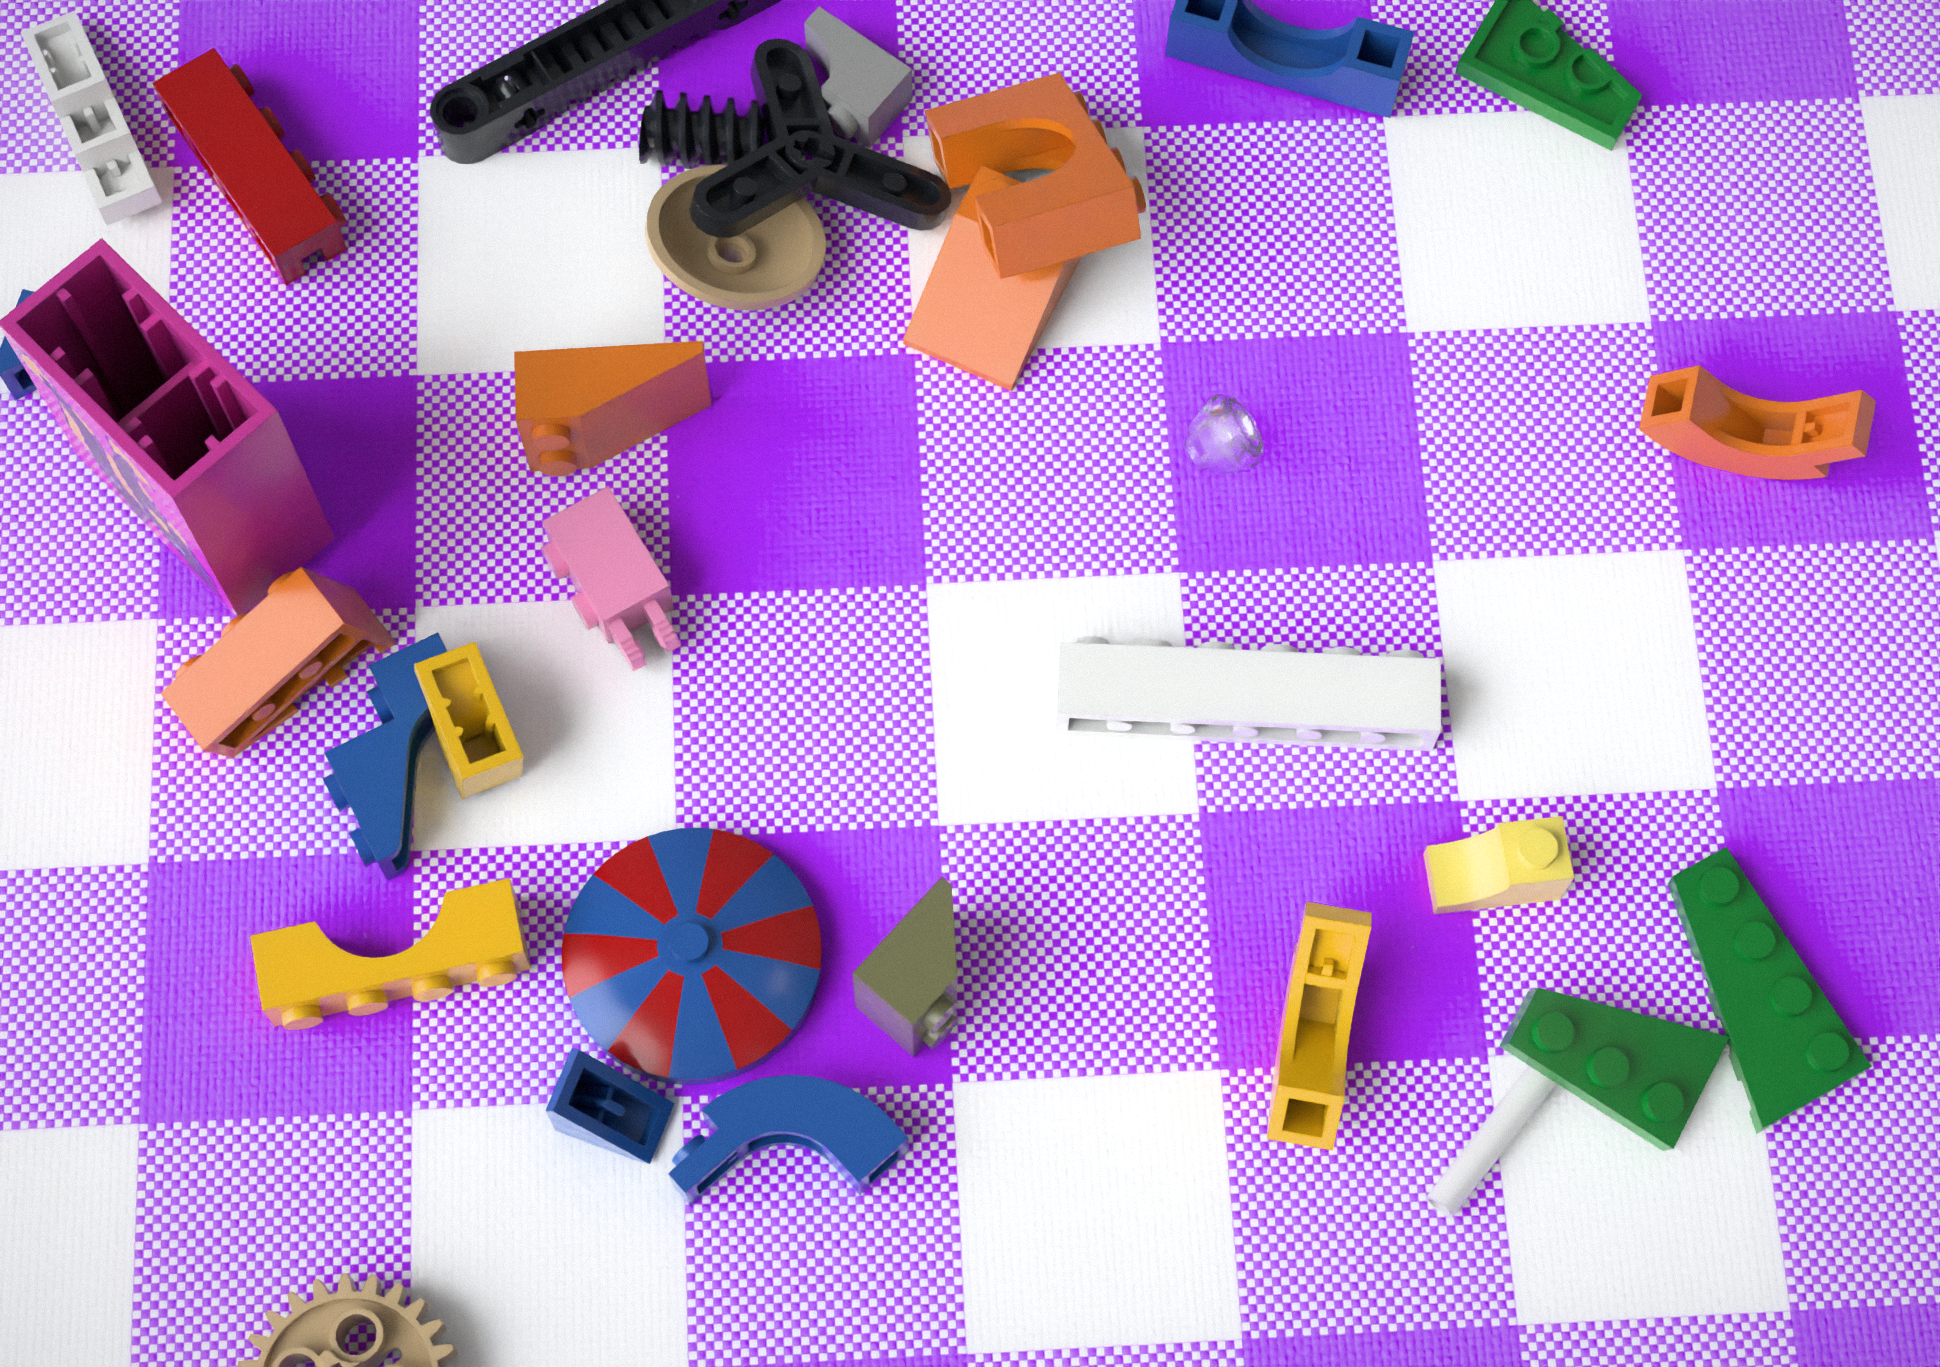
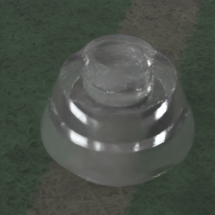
M1214 394L1206 401L1188 425L1189 437L1185 439V447L1191 460L1199 469L1205 470L1208 468L1214 474L1221 475L1248 471L1258 466L1264 452L1262 437L1247 409L1235 397Z

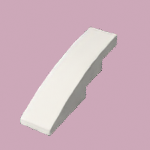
M74 10L21 31L20 33L106 226L161 204L162 200L76 11Z

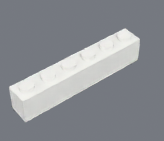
M1080 636L1074 638L1071 642L1059 643L1055 713L1056 735L1432 751L1441 732V659L1424 658L1423 654L1413 650H1397L1388 653L1386 656L1361 655L1358 650L1349 647H1334L1325 650L1323 653L1298 652L1293 646L1284 644L1267 645L1259 651L1236 650L1233 645L1219 641L1205 642L1198 645L1197 648L1172 647L1170 642L1162 639H1142L1135 642L1134 645L1109 644L1107 639L1098 636Z

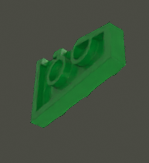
M1495 0L1459 59L1455 73L1612 151L1636 111L1642 94L1592 48L1583 49L1562 29L1564 22L1549 8L1543 12L1532 0Z
M1538 987L1527 992L1499 1047L1661 1151L1674 1149L1730 1037Z

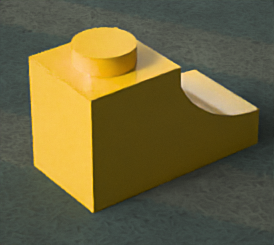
M476 642L415 663L414 671L427 702L438 736L439 746L461 799L463 800L522 777L524 756Z

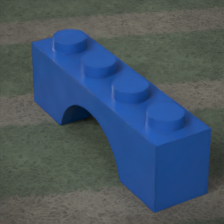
M1176 0L1169 21L1165 56L1390 118L1415 32L1358 16L1348 24L1338 28L1326 30L1306 29L1273 18L1257 7L1252 0Z

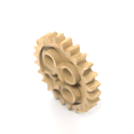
M342 1273L337 1293H331L318 1278L313 1280V1300L306 1303L293 1291L287 1294L292 1313L286 1318L274 1311L268 1310L265 1316L274 1328V1331L270 1337L250 1334L248 1340L261 1353L258 1360L247 1359L238 1361L237 1367H294L303 1361L315 1362L316 1367H377L394 1350H401V1358L392 1365L383 1367H442V1365L455 1358L458 1352L452 1344L435 1346L434 1343L444 1334L447 1327L441 1319L421 1325L430 1308L422 1298L412 1302L405 1309L403 1308L407 1289L402 1284H395L386 1296L382 1297L381 1280L376 1275L370 1274L362 1291L359 1292L356 1289L353 1278L348 1273ZM361 1323L374 1324L377 1332L373 1346L367 1352L360 1355L347 1354L345 1339L348 1332L354 1326Z

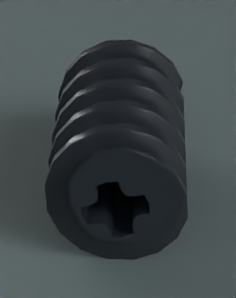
M657 89L650 105L645 106L642 115L639 136L640 164L648 162L654 148L660 165L666 167L671 165L677 151H679L685 169H693L701 153H703L706 166L720 165L724 156L727 157L728 165L764 145L765 118H762L758 100L751 99L744 116L738 115L734 97H728L721 113H715L710 95L704 94L697 111L690 108L687 92H680L674 107L667 108L663 90Z

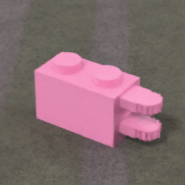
M609 486L543 520L549 543L542 546L541 551L550 569L558 580L566 576L569 577L578 592L570 598L585 627L590 630L598 626L608 644L615 642L632 671L647 665L644 659L645 654L636 639H633L630 633L641 626L649 623L657 642L667 653L681 646L675 630L665 613L674 609L670 586Z

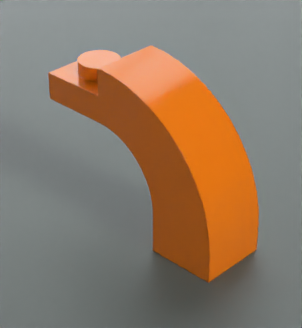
M1701 365L1650 376L1639 430L1667 450L1703 466L1764 479H1815L1827 477L1829 465L1832 462L1865 457L1867 455L1876 401L1863 390L1799 402H1778L1759 399L1728 387Z

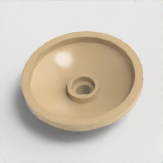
M707 165L693 168L674 176L660 187L648 208L645 222L646 243L650 255L660 271L684 292L718 307L735 310H763L778 307L797 299L816 281L825 258L826 237L818 215L805 198L800 199L740 235L731 238H717L704 233L696 227L691 220L689 208L696 185L704 178L727 165Z

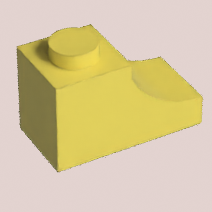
M1563 816L1498 823L1496 828L1470 838L1427 846L1423 853L1434 914L1556 901L1562 898L1574 879Z

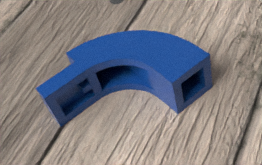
M802 1075L773 1076L747 1082L730 1089L703 1107L701 1110L705 1123L714 1133L708 1139H705L700 1134L688 1141L674 1155L672 1162L676 1167L668 1173L673 1188L691 1206L749 1155L772 1146L790 1145L808 1149L822 1156L861 1195L909 1152V1138L879 1106L849 1087L818 1077Z

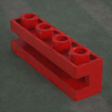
M212 48L152 83L166 115L285 286L306 275L301 260L315 251L319 250L328 262L348 250L340 230L341 226L347 224L342 210L329 192L321 196L318 195L311 185V182L315 181L316 177L309 163L299 149L289 153L280 140L286 136L279 121L267 105L259 110L250 99L255 94L253 86L237 63L228 67L216 49Z

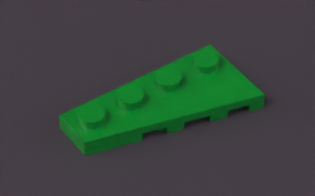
M1727 847L1672 876L1667 884L1694 960L1699 961L1709 988L1707 997L1715 1019H1720L1725 1036L1730 1037L1728 1044L1731 1053L1728 1056L1737 1081H1742L1751 1106L1749 1115L1756 1134L1865 1073L1872 1067Z

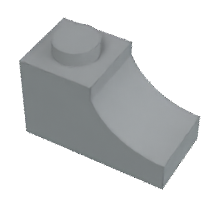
M818 6L804 22L806 51L827 75L828 80L821 88L833 131L846 139L854 137L870 148L913 100L912 68Z

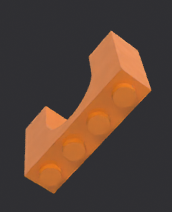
M1060 72L925 110L933 159L949 189L971 184L981 165L1001 174L1026 169L1054 171L1041 178L974 197L983 249L1000 279L1141 239L1138 214L1146 212V201L1142 186L1136 176L1130 178L1127 176L1119 149L1117 147H1108L1100 120L1098 118L1090 119L1082 93L1080 91L1073 92Z

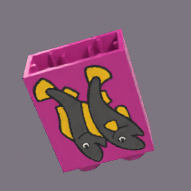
M103 238L99 239L0 320L1 330L78 457L236 616L248 613L268 596V589L277 578L303 566L335 538L278 410Z

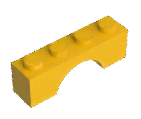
M510 878L445 892L440 913L429 932L412 947L391 956L370 958L348 953L333 944L315 921L250 935L262 1011L275 1027L283 1025V1028L286 1030L311 1028L321 1024L323 1016L347 1010L350 1015L354 1016L374 1014L385 1010L388 1007L387 1001L413 996L416 1001L437 1000L450 995L453 992L452 987L476 981L483 987L499 986L514 981L517 978V972L531 969L518 897Z

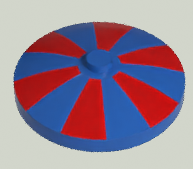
M679 828L644 837L615 853L592 874L582 887L571 908L563 934L562 972L564 984L570 1003L585 1032L607 1056L624 1068L643 1077L669 1084L702 1085L721 1082L749 1072L768 1061L794 1037L804 1023L816 998L822 973L823 956L819 922L812 901L798 877L780 858L762 845L746 837L717 829Z

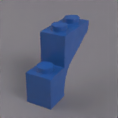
M438 632L368 665L378 686L368 690L367 693L382 725L324 752L334 772L322 778L339 813L351 807L360 826L349 832L350 837L365 867L377 862L387 881L402 874L408 868L410 862L418 761L424 745L436 731L427 702L414 671V664L448 652Z

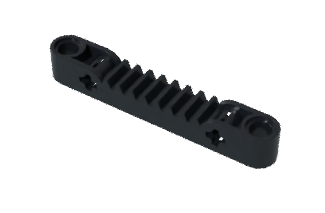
M608 0L446 85L438 91L430 104V116L440 149L449 160L459 164H473L482 161L542 128L552 118L555 111L559 114L566 112L569 101L575 99L579 103H583L587 100L590 90L596 88L601 93L606 91L610 80L614 77L623 82L627 79L631 68L636 66L641 71L647 69L652 57L657 56L661 60L666 59L671 47L675 45L682 50L685 49L689 44L691 36L697 34L703 39L708 36L710 28L714 30L728 29L782 0ZM464 120L473 121L470 125L464 127H454L458 122Z

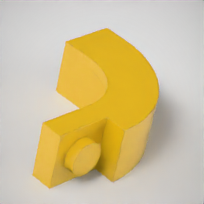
M1306 901L1298 943H1295L1280 1025L1271 1088L1267 1139L1333 1151L1345 1098L1346 1063L1353 1011L1371 931L1372 913Z

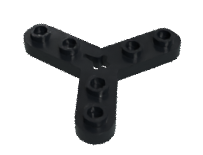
M777 38L766 40L758 45L750 67V77L762 118H765L764 125L770 142L704 178L696 185L689 212L691 220L698 229L717 238H731L740 235L812 192L910 229L919 231L932 230L941 225L951 204L952 194L948 185L940 177L924 169L835 136L815 70L807 51L794 42ZM804 152L815 156L812 163L801 159Z

